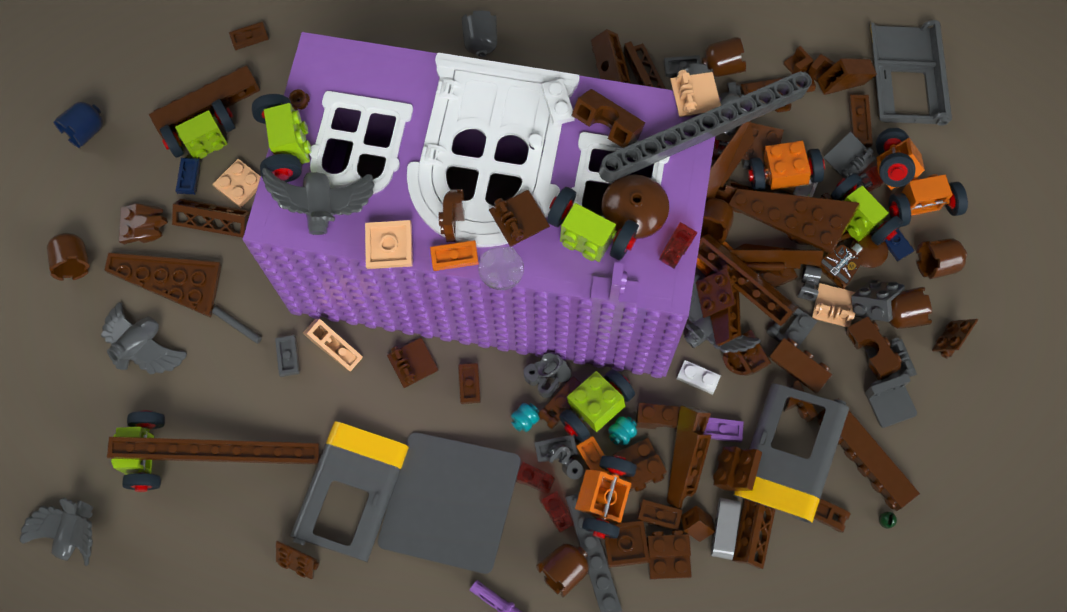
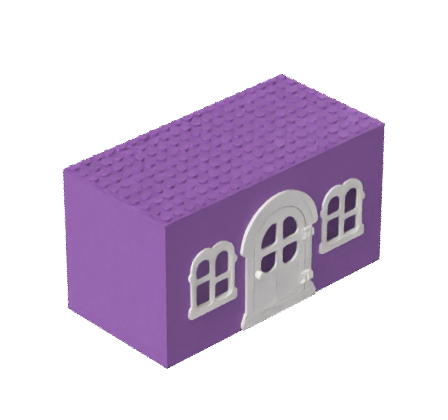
M302 32L284 96L289 98L290 93L297 89L309 95L310 101L308 106L303 110L298 109L301 120L307 124L308 134H306V140L309 141L312 152L309 153L310 162L301 164L302 173L300 177L287 183L303 187L306 173L318 172L326 174L330 188L347 187L362 179L357 172V165L361 154L385 157V167L382 174L372 180L374 183L373 195L368 199V203L363 206L361 212H353L351 215H333L335 221H329L327 234L324 235L309 234L306 214L292 213L288 209L280 208L278 202L266 190L261 176L243 241L290 313L294 315L308 314L315 319L325 317L333 322L342 320L350 325L365 324L368 328H376L377 326L390 332L400 330L407 335L417 333L425 338L440 337L443 341L457 340L465 345L474 343L482 348L492 346L497 347L500 351L515 350L518 354L527 355L532 353L540 358L545 353L551 352L558 354L564 361L572 360L580 365L589 363L597 368L607 366L612 367L616 371L630 370L633 374L642 375L647 373L651 374L652 377L662 378V376L666 377L689 316L715 137L629 174L643 175L659 183L669 199V214L665 224L658 232L649 237L637 239L632 250H628L620 261L610 256L613 240L600 262L586 259L581 252L575 249H567L560 242L561 225L557 228L549 224V228L510 247L489 212V209L495 206L488 204L485 200L492 174L498 173L521 178L522 185L514 196L529 190L547 220L552 200L555 196L559 195L564 187H569L576 191L574 203L582 206L585 183L587 181L612 184L614 181L606 182L601 179L599 169L605 156L622 149L607 139L611 129L604 124L595 123L589 127L575 118L574 121L553 126L541 88L542 83L563 79L573 110L577 99L590 89L595 90L646 122L636 142L698 115L679 117L673 90ZM684 132L685 135L691 136L689 133ZM665 141L667 144L673 145L670 141ZM352 142L353 148L347 168L341 172L348 144ZM268 149L266 158L274 155L270 149ZM645 149L648 153H654L650 149ZM626 158L629 162H634L632 158ZM451 166L474 169L479 172L474 197L471 200L462 201L465 221H456V242H446L445 234H441V226H439V212H443V200L446 193L450 191L446 180V172ZM606 166L608 170H615L612 166ZM411 220L413 266L367 269L365 223ZM672 239L687 248L676 268L660 260ZM476 241L479 265L433 271L430 247ZM614 262L624 263L623 272H627V281L639 282L636 306L590 301L593 276L612 279Z

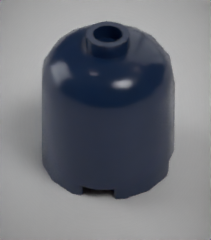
M77 102L60 114L53 123L61 134L65 132L70 137L68 139L70 143L80 148L100 131L103 120L100 115L101 111L96 105L93 104L91 106L86 102Z

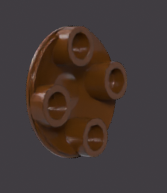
M874 233L868 234L859 242L854 238L851 246L857 243L863 248L858 257L863 261L860 266L866 268L879 267L888 257L886 242L884 241L877 246L871 240Z

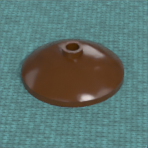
M627 175L615 180L606 189L602 199V214L605 219L616 224L615 230L617 232L622 229L627 220L639 224V228L635 238H646L658 232L665 224L669 214V199L665 190L655 180L643 175ZM638 198L641 202L635 203L633 199Z

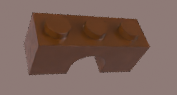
M593 89L588 90L577 99L571 115L589 127L595 123L608 126L611 131L607 139L621 148L634 144L639 139L646 123Z
M867 316L847 327L846 335L857 350L863 346H871L877 351V355L870 358L868 363L877 380H883L900 370L902 362L900 356L891 350L888 339L885 336L882 337L879 333V327L875 321H871Z
M639 403L636 428L656 429L657 427L674 428L675 432H677L680 407Z

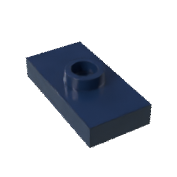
M181 158L175 190L177 194L196 195L201 165L199 158Z
M899 229L891 240H885L888 250L897 262L915 251Z

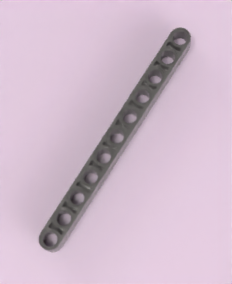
M797 72L613 152L602 160L599 175L606 182L615 181L799 100L809 89L812 79L805 72ZM684 132L689 133L691 136L685 135ZM665 141H670L673 145H669ZM645 149H650L654 153H648ZM626 158H632L634 162H629ZM606 166H612L615 170H608Z

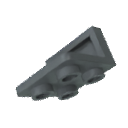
M877 279L870 280L851 296L855 317L866 318L868 316L873 320L891 321L893 319L891 301L905 290V286L897 282H880Z
M895 374L889 377V380L886 382H882V380L870 384L871 387L865 392L882 428L908 420L917 415V410L905 387L911 381L908 374L903 376Z

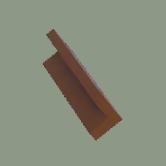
M631 41L625 43L623 53L638 84L647 86L649 83H652L650 80L652 79L658 83L656 88L666 89L644 44L633 46ZM641 50L643 53L642 59H640L637 54V51ZM643 65L650 67L651 70L649 74L646 72Z
M179 199L173 203L172 225L243 238L246 222L251 211ZM178 212L184 213L189 220L186 222L179 221ZM197 215L202 216L207 223L201 225L194 218ZM220 219L225 226L217 228L212 221ZM232 222L241 223L240 232L235 231L230 224Z
M745 499L732 561L764 569L776 509ZM764 511H766L767 514L765 521L763 518ZM760 531H762L763 534L761 541L759 539ZM756 551L758 552L757 562L754 561Z

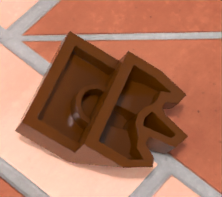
M143 204L121 207L119 242L122 244L136 241L147 243L162 237L163 235L159 228L168 223L167 218L160 216L163 213V209Z

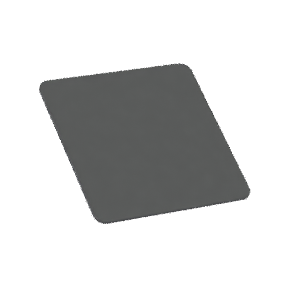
M415 432L410 434L406 443L409 448L391 495L379 534V547L483 574L490 573L494 567L519 472L520 457L515 453Z

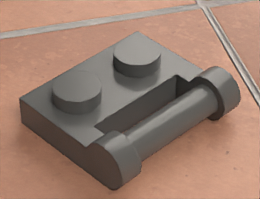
M799 308L793 313L796 318L784 335L779 332L782 326L776 322L773 326L769 327L767 333L778 342L783 338L786 340L790 338L798 344V348L817 323L815 319Z

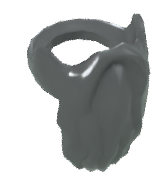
M545 353L540 362L534 364L540 377L550 376L554 380L558 377L559 382H568L571 377L569 366L558 354Z

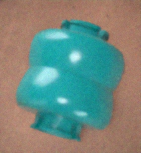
M522 403L518 410L511 414V419L513 420L511 424L519 432L521 430L528 432L540 420L537 414L539 410L531 403L530 405Z
M621 416L608 428L609 439L611 441L615 440L614 444L627 445L630 439L637 435V424L634 420L631 422L632 418Z

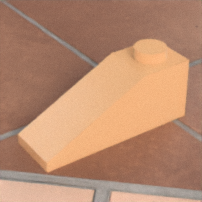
M314 319L303 332L315 345L350 372L363 358L321 319Z

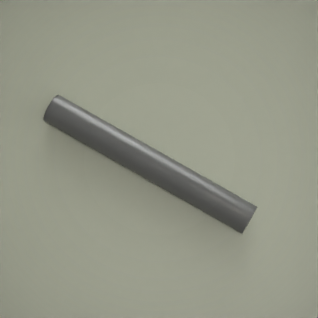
M215 307L212 310L213 314L258 344L261 341L262 337L220 308Z

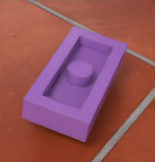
M709 418L704 432L711 434V439L741 443L744 421Z

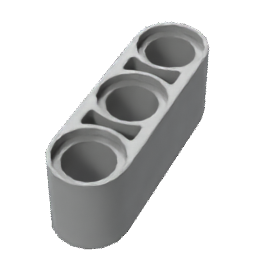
M725 498L719 499L711 556L729 560L733 559L741 508L740 501Z

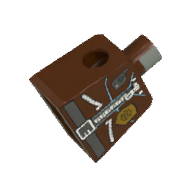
M854 243L849 249L841 244L834 249L832 255L828 254L822 258L821 266L816 267L822 268L824 275L838 287L845 289L863 262L858 257L863 248L857 243Z

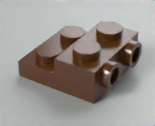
M648 438L612 455V457L615 455L624 457L627 461L637 466L633 477L622 476L625 481L631 483L630 492L633 490L639 492L647 487L646 484L652 481L655 484L665 479L664 475H666L667 471Z
M723 447L722 453L718 456V469L713 474V485L724 491H752L762 452L757 449L742 450L739 447Z
M662 531L652 532V536L647 537L650 580L691 578L689 534L684 535V531H672V535H664Z

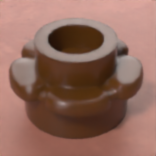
M297 89L289 95L294 110H303L308 106L310 97L304 91Z

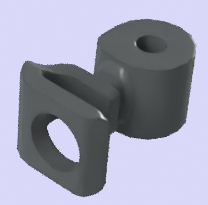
M805 265L801 280L805 284L797 298L815 302L819 291L814 289V287L820 281L822 268Z
M529 364L525 367V381L531 386L538 384V392L543 398L551 397L559 387L558 377H556L549 389L546 390L545 384L547 379L539 376L535 365Z
M559 443L554 445L546 454L547 461L552 463L559 453L562 452V456L558 461L563 464L562 470L564 474L571 479H579L583 474V466L577 460L570 457L571 453L568 447Z

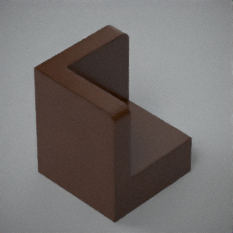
M799 46L795 54L785 60L783 65L792 74L797 72L806 73L814 60Z
M820 54L810 66L808 74H811L813 80L818 82L817 79L831 68L835 62Z
M697 505L681 515L684 532L697 541L701 542L715 533L712 517Z

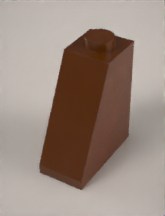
M841 58L821 75L817 81L823 94L827 95L865 85L877 73L870 59Z

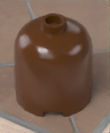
M734 37L710 44L706 48L702 64L707 65L709 70L713 69L714 77L746 72V61H742L741 53H744L741 39Z
M709 199L705 202L700 239L710 234L719 243H724L734 221V211L726 201L722 199Z
M62 233L50 239L47 244L50 275L54 279L64 281V278L72 277L73 280H77L88 274L89 260L85 244L79 236L71 233Z
M954 238L921 242L916 250V254L919 253L920 259L917 262L919 272L923 277H929V279L956 274L966 264L967 252L961 242Z
M925 287L904 290L891 301L893 319L889 321L891 326L902 329L925 326L932 323V320L928 319V314L932 313L929 295H924L923 293Z
M562 544L539 562L536 568L539 573L543 571L547 577L544 579L546 584L557 595L561 592V596L564 598L587 575L589 563L586 557L588 555L582 547L577 548L571 544Z

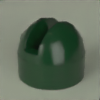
M884 512L879 517V523L883 528L890 529L896 525L897 517L892 512ZM889 515L891 516L890 525L887 524L889 520Z

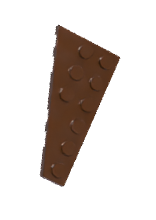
M737 189L729 205L733 210L832 255L858 210L860 203Z
M108 253L104 269L107 273L207 317H212L221 270L220 262Z

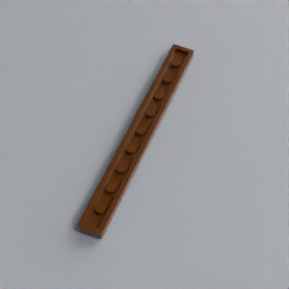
M109 437L107 458L318 465L319 443Z

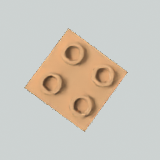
M681 70L678 72L677 77L670 78L679 117L703 114L721 106L713 72L690 75L686 70Z
M819 283V293L815 301L812 318L844 327L851 326V321L855 317L851 296L856 292Z

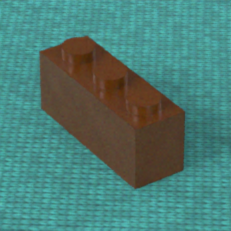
M783 338L768 358L812 392L818 393L832 376L829 372L830 368L822 362L818 364L814 361V356L808 351L804 350L802 352L798 349V344L792 339L788 338L786 340Z

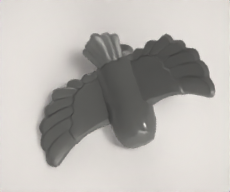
M267 168L262 169L265 188L271 193L272 198L278 202L279 207L282 209H288L292 213L306 214L309 234L312 235L327 234L329 221H335L333 215H351L353 212H361L363 206L368 203V199L373 195L374 183L372 182L373 177L370 174L365 175L358 182L347 187L330 188L326 174L310 172L306 173L304 177L303 187H299L279 179Z
M698 274L695 275L688 320L692 324L686 325L689 331L684 336L689 345L695 348L708 340L710 344H713L716 349H720L723 353H728L729 351L735 353L747 351L760 343L761 340L758 338L741 335L721 346L716 345L711 317L703 318L696 286V282L701 280V277Z
M119 302L105 318L101 337L105 338L107 343H111V347L107 349V354L117 369L127 370L129 360H132L135 364L139 365L141 370H146L150 375L156 372L163 373L164 371H172L187 356L185 351L163 347L153 340L159 330V324L152 317L142 318L134 325L130 323L123 312L122 302Z
M64 497L59 500L63 510L56 509L54 506L49 508L41 506L38 511L32 513L31 517L26 518L25 524L21 528L20 542L22 544L34 539L51 538L54 539L51 553L56 558L65 561L69 560L77 547L83 556L84 565H89L93 544L92 522L88 519L93 515L91 513L93 509L91 505L82 501H78L76 504Z

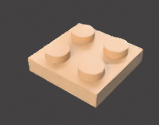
M237 159L213 183V186L239 208H242L256 193L261 176L240 159Z
M411 220L365 223L367 269L413 266Z

